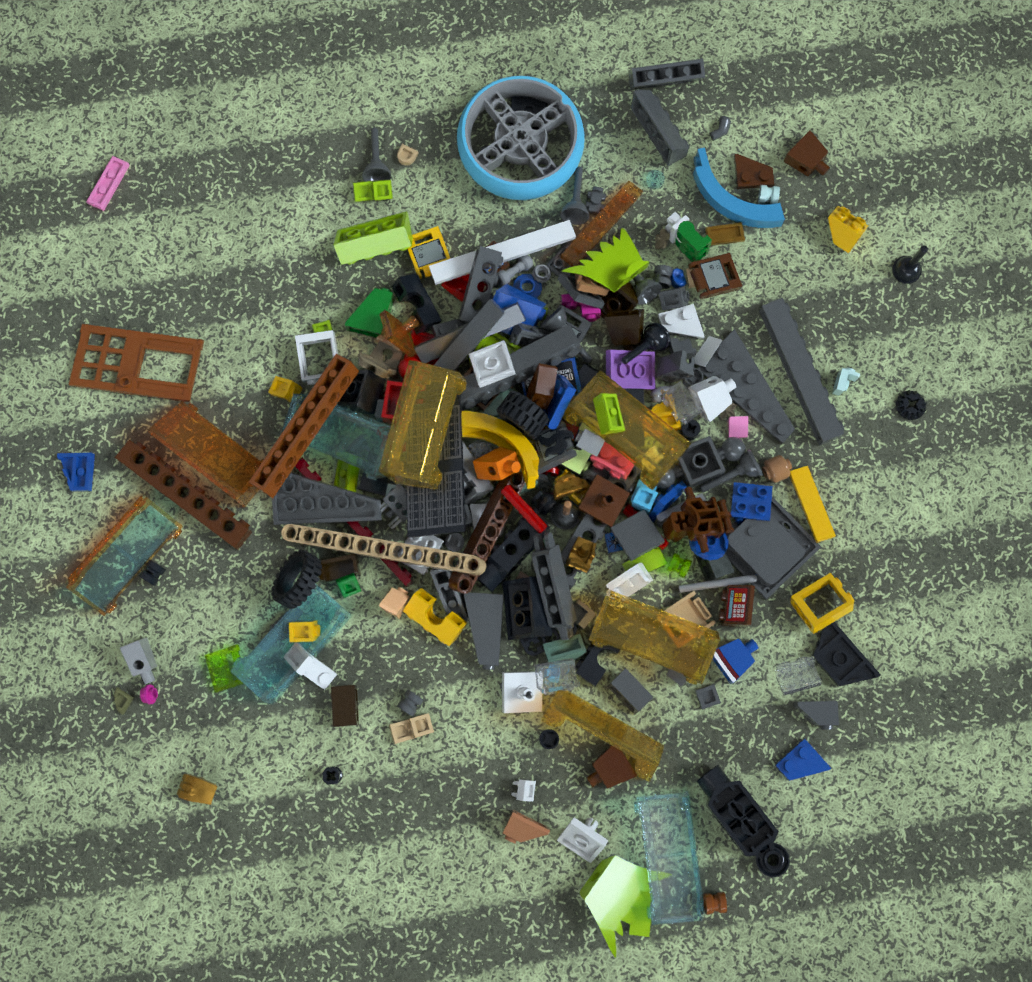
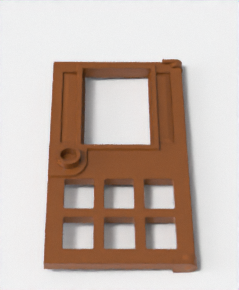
M82 324L69 386L190 402L201 350H203V339ZM90 334L105 335L103 346L88 345ZM111 337L126 338L124 349L110 348ZM145 349L193 355L187 384L139 378ZM86 351L101 352L99 363L84 362ZM107 354L122 355L120 366L105 364ZM82 367L97 369L95 379H80ZM103 370L118 372L116 383L102 382Z

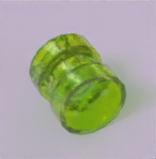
M674 553L666 570L671 573L676 572L678 576L685 578L692 561L682 559L680 555Z

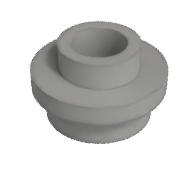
M537 265L533 269L532 276L535 281L545 283L550 279L551 271L546 265ZM542 272L545 276H539L538 273Z

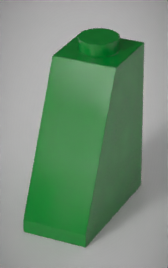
M374 288L345 322L346 330L377 338L379 335L384 336L394 302L393 292L387 288Z

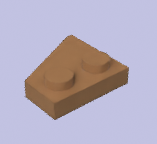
M575 274L576 289L578 291L588 292L596 296L607 295L609 289L586 276Z

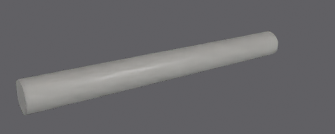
M753 574L678 585L679 593L757 582V576Z

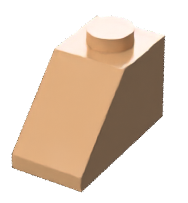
M392 587L379 604V607L400 619L405 606L411 599L408 596L409 592L401 587H398V589Z

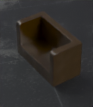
M356 554L321 560L322 569H320L321 575H319V578L323 583L336 581V579L354 573L355 576H361L359 560Z
M357 685L331 687L333 727L359 725Z

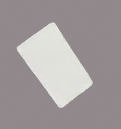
M709 336L695 355L694 364L705 367L722 340Z

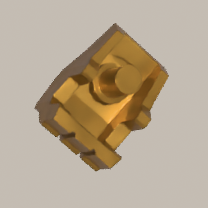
M578 536L568 555L566 565L587 573L595 557L596 543Z
M184 774L182 777L183 781H181L180 788L177 791L179 798L211 805L218 786L205 778Z

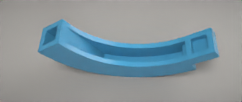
M705 148L697 149L696 156H694L695 169L693 177L700 193L717 212L734 222H742V225L750 227L774 228L782 226L785 218L780 203L761 205L736 198L727 192L714 177Z

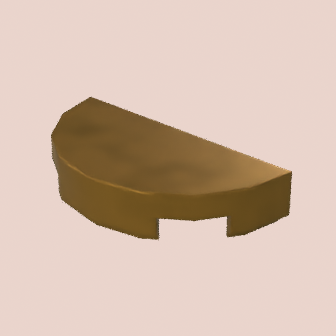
M574 474L564 475L559 478L554 486V500L587 490L589 484L585 479L582 480Z

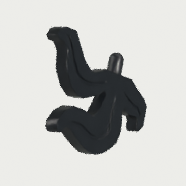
M556 428V433L550 438L538 435L534 441H539L543 446L549 447L544 453L545 457L559 455L567 448L565 438L571 437L574 439L573 432L570 430L560 431L559 428Z

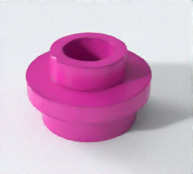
M151 684L141 688L140 698L142 702L147 704L155 703L158 697L157 689Z

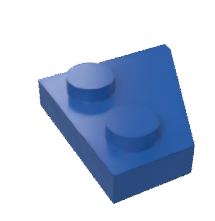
M91 452L57 453V458L62 462V470L64 476L67 477L70 490L73 492L92 491L95 454Z
M681 481L676 486L674 484L671 485L666 491L667 494H661L654 501L656 505L648 515L653 523L657 519V515L666 511L682 495L687 487L684 482Z
M802 739L775 764L788 781L831 769L806 739Z

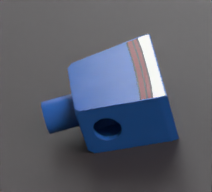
M738 638L708 654L727 681L732 684L755 662L751 653L759 647L753 639L743 644Z

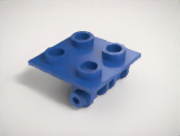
M734 482L731 515L736 519V522L743 523L745 519L770 521L773 486Z

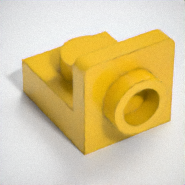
M275 376L268 393L296 404L302 387L292 380Z
M317 620L289 622L290 642H313L318 640L321 629Z

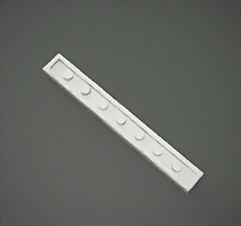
M570 220L486 248L502 252L501 256L504 263L574 240L576 235ZM476 251L430 265L429 269L435 285L470 274ZM487 262L483 264L482 269L489 268L491 265Z

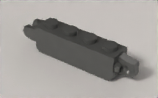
M545 532L544 545L543 537L538 533L533 537L535 551L532 552V560L548 625L551 628L556 627L561 640H569L574 636L572 628L577 617L559 544L555 545L552 532Z

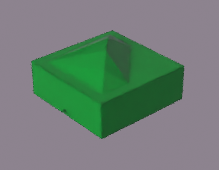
M354 573L336 579L343 598L362 591Z

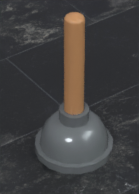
M560 500L557 502L550 513L553 524L563 530L574 528L581 518V512L577 508L578 505L570 500Z

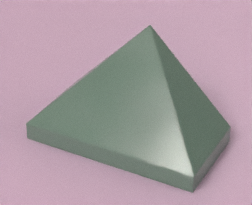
M580 634L574 635L569 640L559 639L543 644L548 663L561 666H570L586 653V648Z

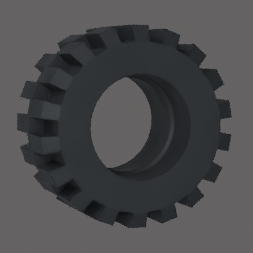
M510 391L496 409L503 421L518 429L529 439H535L549 421L546 413L536 403L515 391Z

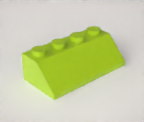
M408 212L337 230L333 245L341 265H351L358 260H370L377 255H388L392 251L409 249L412 246L413 237Z

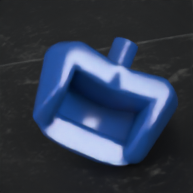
M679 268L673 269L672 276L670 277L672 287L676 289L685 286L687 281L684 271Z

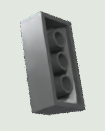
M635 90L631 110L667 166L686 157L689 145L680 136L678 127L672 124L668 112L661 107L659 98L656 95L654 96L651 90Z

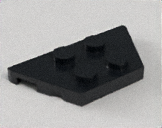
M835 622L822 629L812 658L838 687L881 676Z

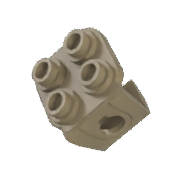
M379 335L376 339L380 341L370 355L359 352L357 356L359 357L358 365L365 369H375L374 374L389 379L390 376L392 377L397 373L404 353V347ZM390 349L393 352L392 358L386 360V362L382 361L384 359L383 351Z

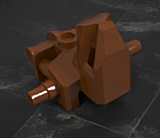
M687 487L684 489L686 500L680 507L681 511L672 512L662 525L663 535L666 540H672L674 543L680 542L685 536H688L690 541L698 542L702 553H706L709 551L707 536H714L717 539L724 532L726 534L734 532L730 520L732 515L727 510L725 499L716 502V498L711 497L708 501H703L701 497H695L692 487Z

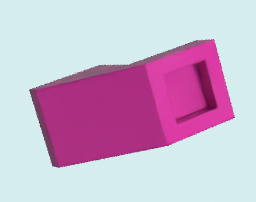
M561 294V305L572 310L580 306L581 317L589 322H595L597 319H600V308L576 302L569 294Z

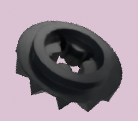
M908 390L898 396L896 409L903 418L915 420L924 414L927 402L924 400V395H920L917 391ZM909 401H917L914 407L906 409V407H908Z

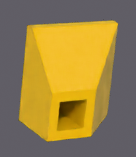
M837 206L828 217L833 244L850 253L869 225L861 217H855L850 214L851 212L847 208Z

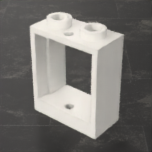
M333 330L295 336L301 379L304 383L307 382V385H315L322 374L308 376L304 345L330 341L332 356L334 357L335 354H338Z

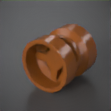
M717 892L715 895L703 893L706 915L713 914L714 911L727 913V901L724 892Z

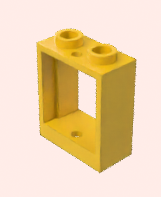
M831 573L791 596V605L813 634L853 611L854 599L852 595L844 591L841 581L837 577L834 578ZM829 584L844 604L817 619L803 599Z

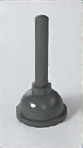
M372 128V160L363 170V181L391 180V171L382 163L379 157L378 129Z
M580 166L575 171L573 198L570 202L566 203L560 212V218L564 222L570 220L572 225H581L589 220V212L580 199L583 168Z
M639 274L633 278L636 286L634 291L639 302L638 305L650 302L662 289L659 282H655L652 279H644Z
M562 306L542 322L540 327L542 329L545 328L549 332H555L566 326L567 316L564 312L565 308ZM582 347L583 351L578 354L588 364L592 361V358Z
M747 449L746 453L740 458V464L735 469L701 485L700 490L704 493L738 475L746 474L749 477H761L763 473L750 449Z

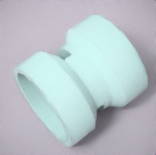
M760 185L758 203H778L780 187L773 186L769 188L767 185Z

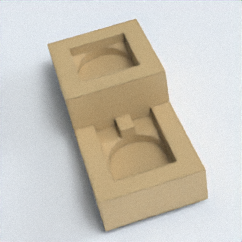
M429 713L389 725L394 744L434 733Z

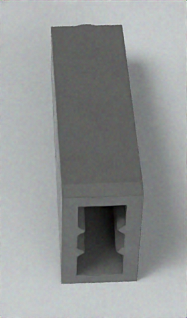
M466 593L464 598L478 663L485 670H495V666L499 667L504 595Z

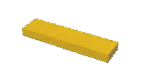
M808 466L790 471L791 481L816 543L835 538V532Z

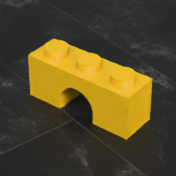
M420 588L413 594L403 612L411 620L418 622L424 630L435 635L441 643L450 646L458 638L468 622L453 611L444 619L438 618L433 612V604L437 599L423 588Z

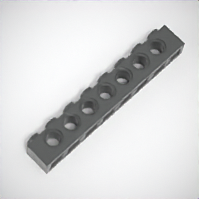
M627 448L624 452L637 459L631 470V477H627L624 480L622 478L616 479L610 475L607 480L613 484H618L622 489L631 493L636 485L634 480L637 475L641 477L646 469L644 466L646 460ZM585 513L561 551L563 564H566L568 555L578 536L583 538V533L588 532L592 536L591 542L596 543L597 540L601 541L607 531L604 530L606 525L603 523L600 526L595 525L592 520L593 517ZM571 567V574L566 575L570 590L576 582L574 579L577 572H582Z

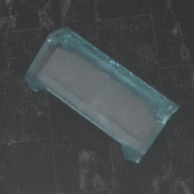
M689 790L636 797L637 801H634L635 814H639L641 818L651 897L650 906H647L648 919L652 920V925L702 921L705 916Z

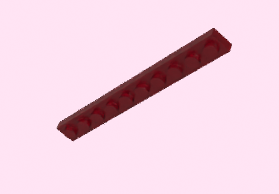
M301 457L295 467L304 477L321 481L322 478L316 471L312 473L308 469L310 465ZM359 521L347 522L359 536L371 537L373 535L367 526L362 528L358 523ZM384 545L379 549L380 554L385 550ZM381 559L406 587L413 583L410 579L412 575L405 568L401 570L397 565L399 562Z

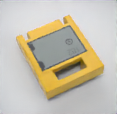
M438 226L412 235V246L407 250L415 272L420 279H422L421 270H423L425 277L432 276L429 269L430 265L451 259ZM432 236L431 240L415 244V241Z

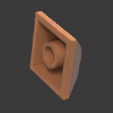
M515 810L512 811L503 830V834L506 835L505 839L512 843L528 841L548 835L550 832L549 827Z

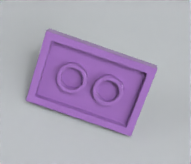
M606 350V389H655V352L643 351L629 363L623 364L622 358L631 351Z

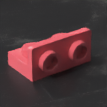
M604 442L598 456L592 454L590 457L595 468L601 471L605 469L610 472L609 474L612 477L624 480L627 479L637 462L635 457Z

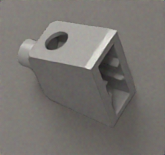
M147 637L120 647L133 677L140 674L144 685L155 681L151 669L157 667Z

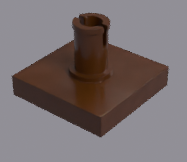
M596 474L577 508L608 527H612L630 493Z

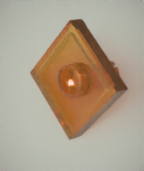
M384 310L381 312L380 317L387 340L409 357L417 354L410 332L419 326L418 320L411 316L402 323L388 311Z

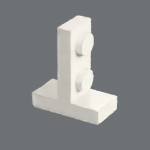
M297 642L294 643L284 656L285 660L298 674L306 676L324 690L337 675Z

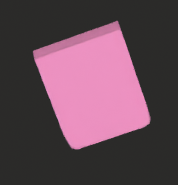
M748 416L729 417L727 420L728 438H748Z

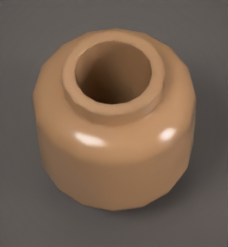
M777 455L764 462L762 472L767 481L777 483L790 476L792 465L789 459Z

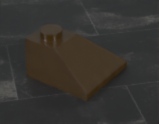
M629 282L616 292H612L609 289L606 296L599 295L605 303L601 309L600 316L605 319L604 317L609 311L635 309L639 302L634 288Z

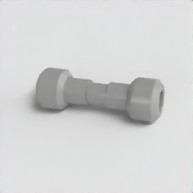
M528 255L522 256L512 268L497 272V284L503 287L510 283V279L516 273L531 269L533 267L532 258Z

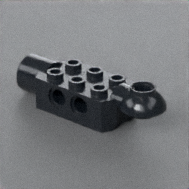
M541 490L530 503L533 505L531 507L533 511L540 517L541 514L545 516L549 513L557 502L554 500L553 492ZM524 517L518 521V526L514 531L511 529L504 536V542L501 545L497 544L491 550V556L485 562V572L477 578L490 592H493L502 581L508 578L535 549L533 537L538 532ZM540 517L547 525V528L542 533H539L543 537L542 539H544L545 532H550V526ZM525 534L529 536V539L521 540L519 537ZM512 548L516 550V553L509 555L506 551Z
M716 765L696 781L708 797L707 808L744 856H756V864L764 875L769 877L783 875L788 870L790 859L787 850L782 845L774 843L779 831L741 781H731L721 767ZM771 854H775L777 857L775 865H769L767 862V858Z

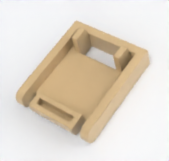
M695 591L656 616L677 649L716 624L715 620L710 621L709 624L706 623V620L711 618L712 615L699 597L691 601L690 598L695 596ZM670 618L681 633L677 638L665 623Z

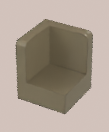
M578 599L574 604L577 617L574 623L584 630L596 616V613Z

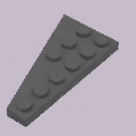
M295 473L289 474L274 498H272L274 525L382 520L381 501L379 499Z

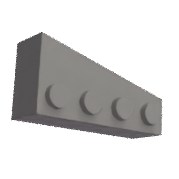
M463 442L465 504L469 505L492 491L494 487L489 480L477 479L473 465L475 459Z

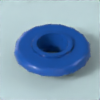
M522 274L513 283L514 288L536 299L541 294L542 283L535 281L532 274ZM530 283L533 289L524 291L522 285Z

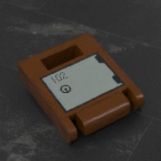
M730 253L688 264L689 269H693L690 274L697 293L706 290V292L699 295L700 299L737 291L742 287ZM726 266L728 268L732 280H729L727 272L725 270Z

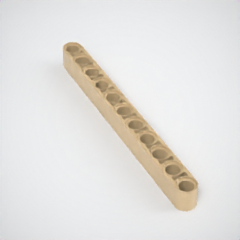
M287 524L281 531L284 540L295 544L471 575H481L486 569V563L483 559L464 553L295 524ZM295 530V536L292 538L291 534ZM313 533V538L309 541V535ZM328 536H330L331 540L327 544L326 539L328 538ZM348 539L349 543L344 547V541ZM366 542L367 546L362 551V544ZM384 545L385 550L380 554L379 549ZM403 548V554L398 557V550ZM421 551V558L416 560V554ZM440 554V561L435 564L434 558ZM458 557L459 564L453 567V560ZM478 561V567L472 570V563Z

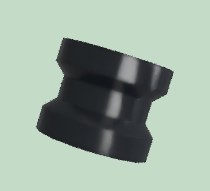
M693 419L686 420L680 430L682 438L688 441L696 439L701 430L700 424Z

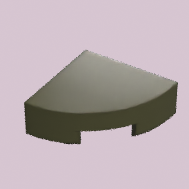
M119 687L115 689L114 701L118 712L124 715L135 697Z

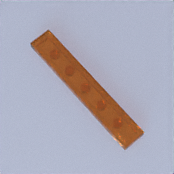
M628 181L568 246L560 258L572 267L578 266L580 264L579 260H583L588 255L586 252L591 251L637 201L643 191Z

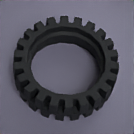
M298 550V552L295 551L293 555H290L288 560L284 561V566L279 568L280 572L275 576L277 579L273 581L274 586L271 589L273 591L271 593L273 600L289 609L301 606L302 601L305 602L307 596L312 594L311 590L316 588L315 583L319 581L320 578L318 576L321 575V561L305 550ZM301 572V574H300L299 578L297 579L296 583L293 585V582L295 581L296 577H297L298 574Z

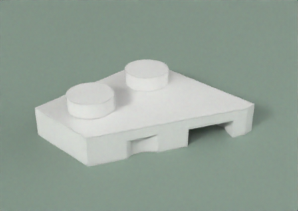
M694 304L658 314L660 324L667 329L669 334L704 339L705 336Z

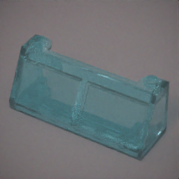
M293 394L282 432L308 394ZM336 405L309 447L363 469L367 478L377 480V478H385L405 443V432Z
M316 583V588L311 590L312 594L307 596L305 602L302 601L301 606L290 609L247 657H239L232 665L231 672L267 704L274 705L300 676L284 658L285 654L295 643L289 641V622L318 621L321 633L316 641L297 642L316 658L353 616Z

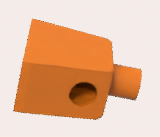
M498 447L473 461L477 479L503 480L514 473H518L521 469L517 453L503 447Z

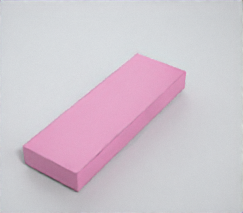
M112 156L87 199V204L104 211L129 168V163Z

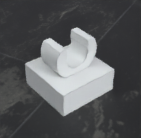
M521 779L514 781L513 785H517L518 790L517 793H512L511 795L517 797L516 800L533 801L536 781Z

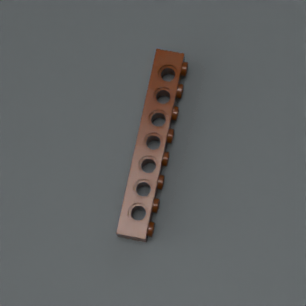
M335 354L250 479V484L269 497L274 498L358 374L359 370L351 361Z

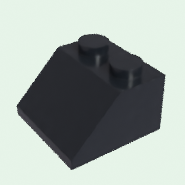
M359 370L336 406L363 414H374L377 400L384 389L386 379L369 370Z

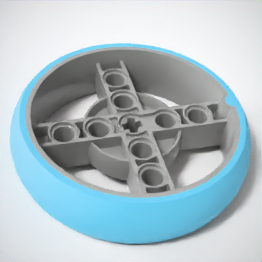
M530 76L505 77L483 87L467 103L460 117L457 129L458 152L469 175L487 191L511 200L536 199L557 190L575 172L584 150L583 123L573 102L555 85ZM513 96H527L546 102L549 106L535 115L527 111H513L504 99ZM486 110L497 124L493 137L494 143L475 155L471 146V130L478 116ZM566 122L571 136L570 149L565 160L557 168L545 152L548 143L547 133ZM507 123H513L514 125L508 126ZM532 127H538L539 129L534 130ZM508 146L510 149L505 150L502 147ZM533 150L535 153L531 154L528 151ZM493 156L495 159L490 160L487 157ZM506 161L514 165L528 164L538 178L523 181L511 180L498 176L491 171ZM544 164L546 167L541 168L538 165Z

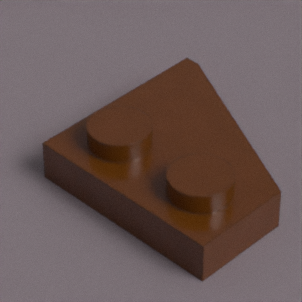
M739 154L734 155L737 189L760 188V185L774 186L773 167Z

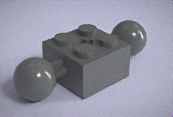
M708 436L674 450L672 456L677 466L672 468L667 465L657 466L651 473V481L658 489H668L674 484L675 478L681 476L687 487L697 486L723 475L726 470L721 460H740L746 452L745 444L740 438L729 437L722 443L721 448L716 450L711 437ZM695 461L702 462L701 466L696 465Z

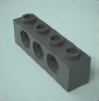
M703 59L632 68L628 71L630 90L700 81L705 78Z
M477 246L458 317L459 320L471 322L488 300L493 299V293L491 292L493 286H496L498 281V275H496L498 267L501 268L503 263L502 252ZM488 262L491 265V270L489 273H484L482 266ZM484 281L486 289L480 292L477 289V285L479 282ZM475 300H480L481 307L478 310H474L472 307V303Z

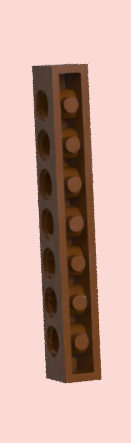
M131 440L127 441L114 458L235 549H240L252 533L248 529L250 526L242 519L237 521L233 518L235 514L228 508L221 509L218 506L220 502L212 496L209 499L203 495L205 493L204 490L197 485L193 488L188 484L190 482L188 478L182 474L177 476L174 473L176 469L168 463L165 465L159 462L161 458L153 452L150 454L145 452L146 447L140 442L136 441L133 443ZM144 456V461L141 464H137L138 458ZM159 467L158 473L152 475V470ZM170 478H173V484L171 486H167V481ZM188 489V495L182 498V491ZM203 500V506L200 509H197V502ZM218 511V518L211 520L212 513ZM228 523L234 524L231 531H226Z

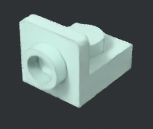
M842 368L837 373L832 394L839 396L844 391L846 392L849 380L855 382L860 377V373L855 372L852 368Z

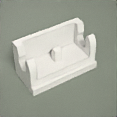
M641 562L606 584V586L617 601H623L652 582L653 579Z

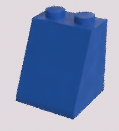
M508 284L496 290L493 300L501 309L518 302L526 318V321L522 322L524 324L538 327L539 320L542 321L546 314L544 309L546 303ZM514 326L500 332L511 335Z

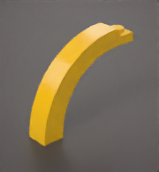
M462 411V437L482 439L499 447L515 451L521 465L527 489L535 488L536 480L539 478V457L530 441L518 429L499 418L479 412Z

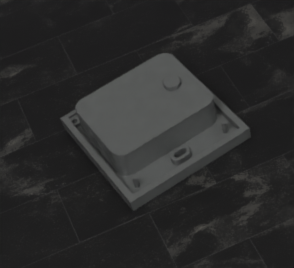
M773 496L770 521L745 519L743 523L735 521L732 524L734 532L726 534L728 539L726 553L731 564L742 576L756 574L757 582L750 584L755 586V589L765 600L821 548L814 538Z

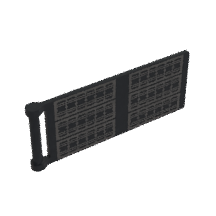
M460 384L450 388L413 393L405 391L403 393L405 405L407 536L409 538L466 531L461 410L462 388ZM454 395V400L411 405L412 400Z

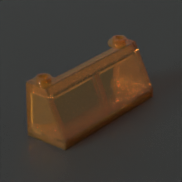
M181 401L151 426L147 431L150 435L244 508L259 491L249 481L264 459L261 461L197 413L199 409L192 403L187 405Z

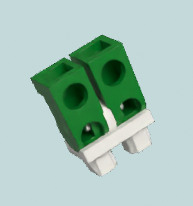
M674 212L667 218L668 224L665 226V229L670 233V242H675L676 246L691 262L701 260L708 254L712 239L708 235L703 238L695 230L693 223L689 221L686 215L681 218Z

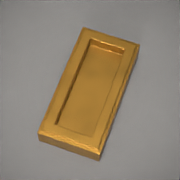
M742 222L705 228L706 235L712 239L710 246L745 241Z

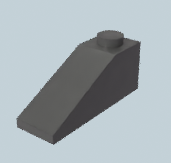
M431 568L430 574L446 615L453 611L462 619H468L463 593L454 591L449 587V578L453 571Z

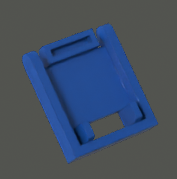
M560 374L556 376L553 398L547 410H543L549 418L546 425L553 430L559 425L576 392V389L569 380Z

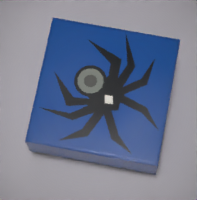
M613 533L604 535L608 554L624 551Z

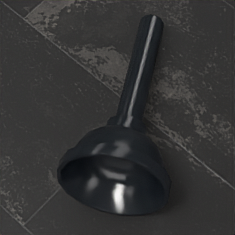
M925 245L921 246L913 257H899L892 266V273L895 279L903 284L916 282L922 273L919 261L928 251V247Z
M650 323L644 329L643 343L625 355L621 360L622 363H629L646 349L652 351L665 350L670 344L669 332L659 323Z

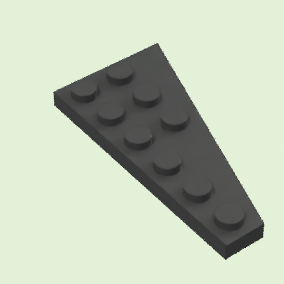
M734 329L721 342L705 367L699 366L698 369L701 370L706 379L716 376L725 382L731 378L736 384V388L729 392L732 401L779 443L783 444L794 432L795 428Z

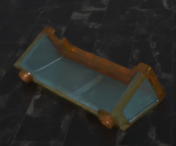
M143 492L65 580L66 588L103 616L107 612L109 614L112 613L117 607L115 603L117 598L142 571L149 559L151 560L168 540L176 539L182 533V524Z

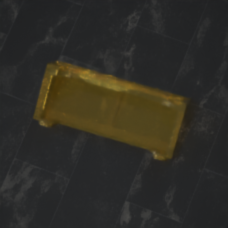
M409 360L379 467V472L394 483L438 489V485L442 480V473L437 465L456 394L460 395L466 389V379L459 372Z
M601 370L568 405L563 415V418L572 425H579L583 422L641 469L640 479L651 490L676 466L691 445V442ZM601 393L617 394L625 431L601 435L593 398Z
M608 589L589 640L597 647L603 648V645H610L682 673L686 677L685 680L687 682L697 685V683L703 684L720 637L717 631Z
M560 686L541 722L552 727L561 726L565 719L633 757L632 762L635 764L637 777L650 782L660 763L664 745Z

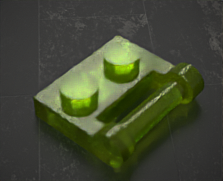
M239 644L205 655L215 693L249 683L240 658ZM228 654L232 655L238 679L234 681L226 656Z

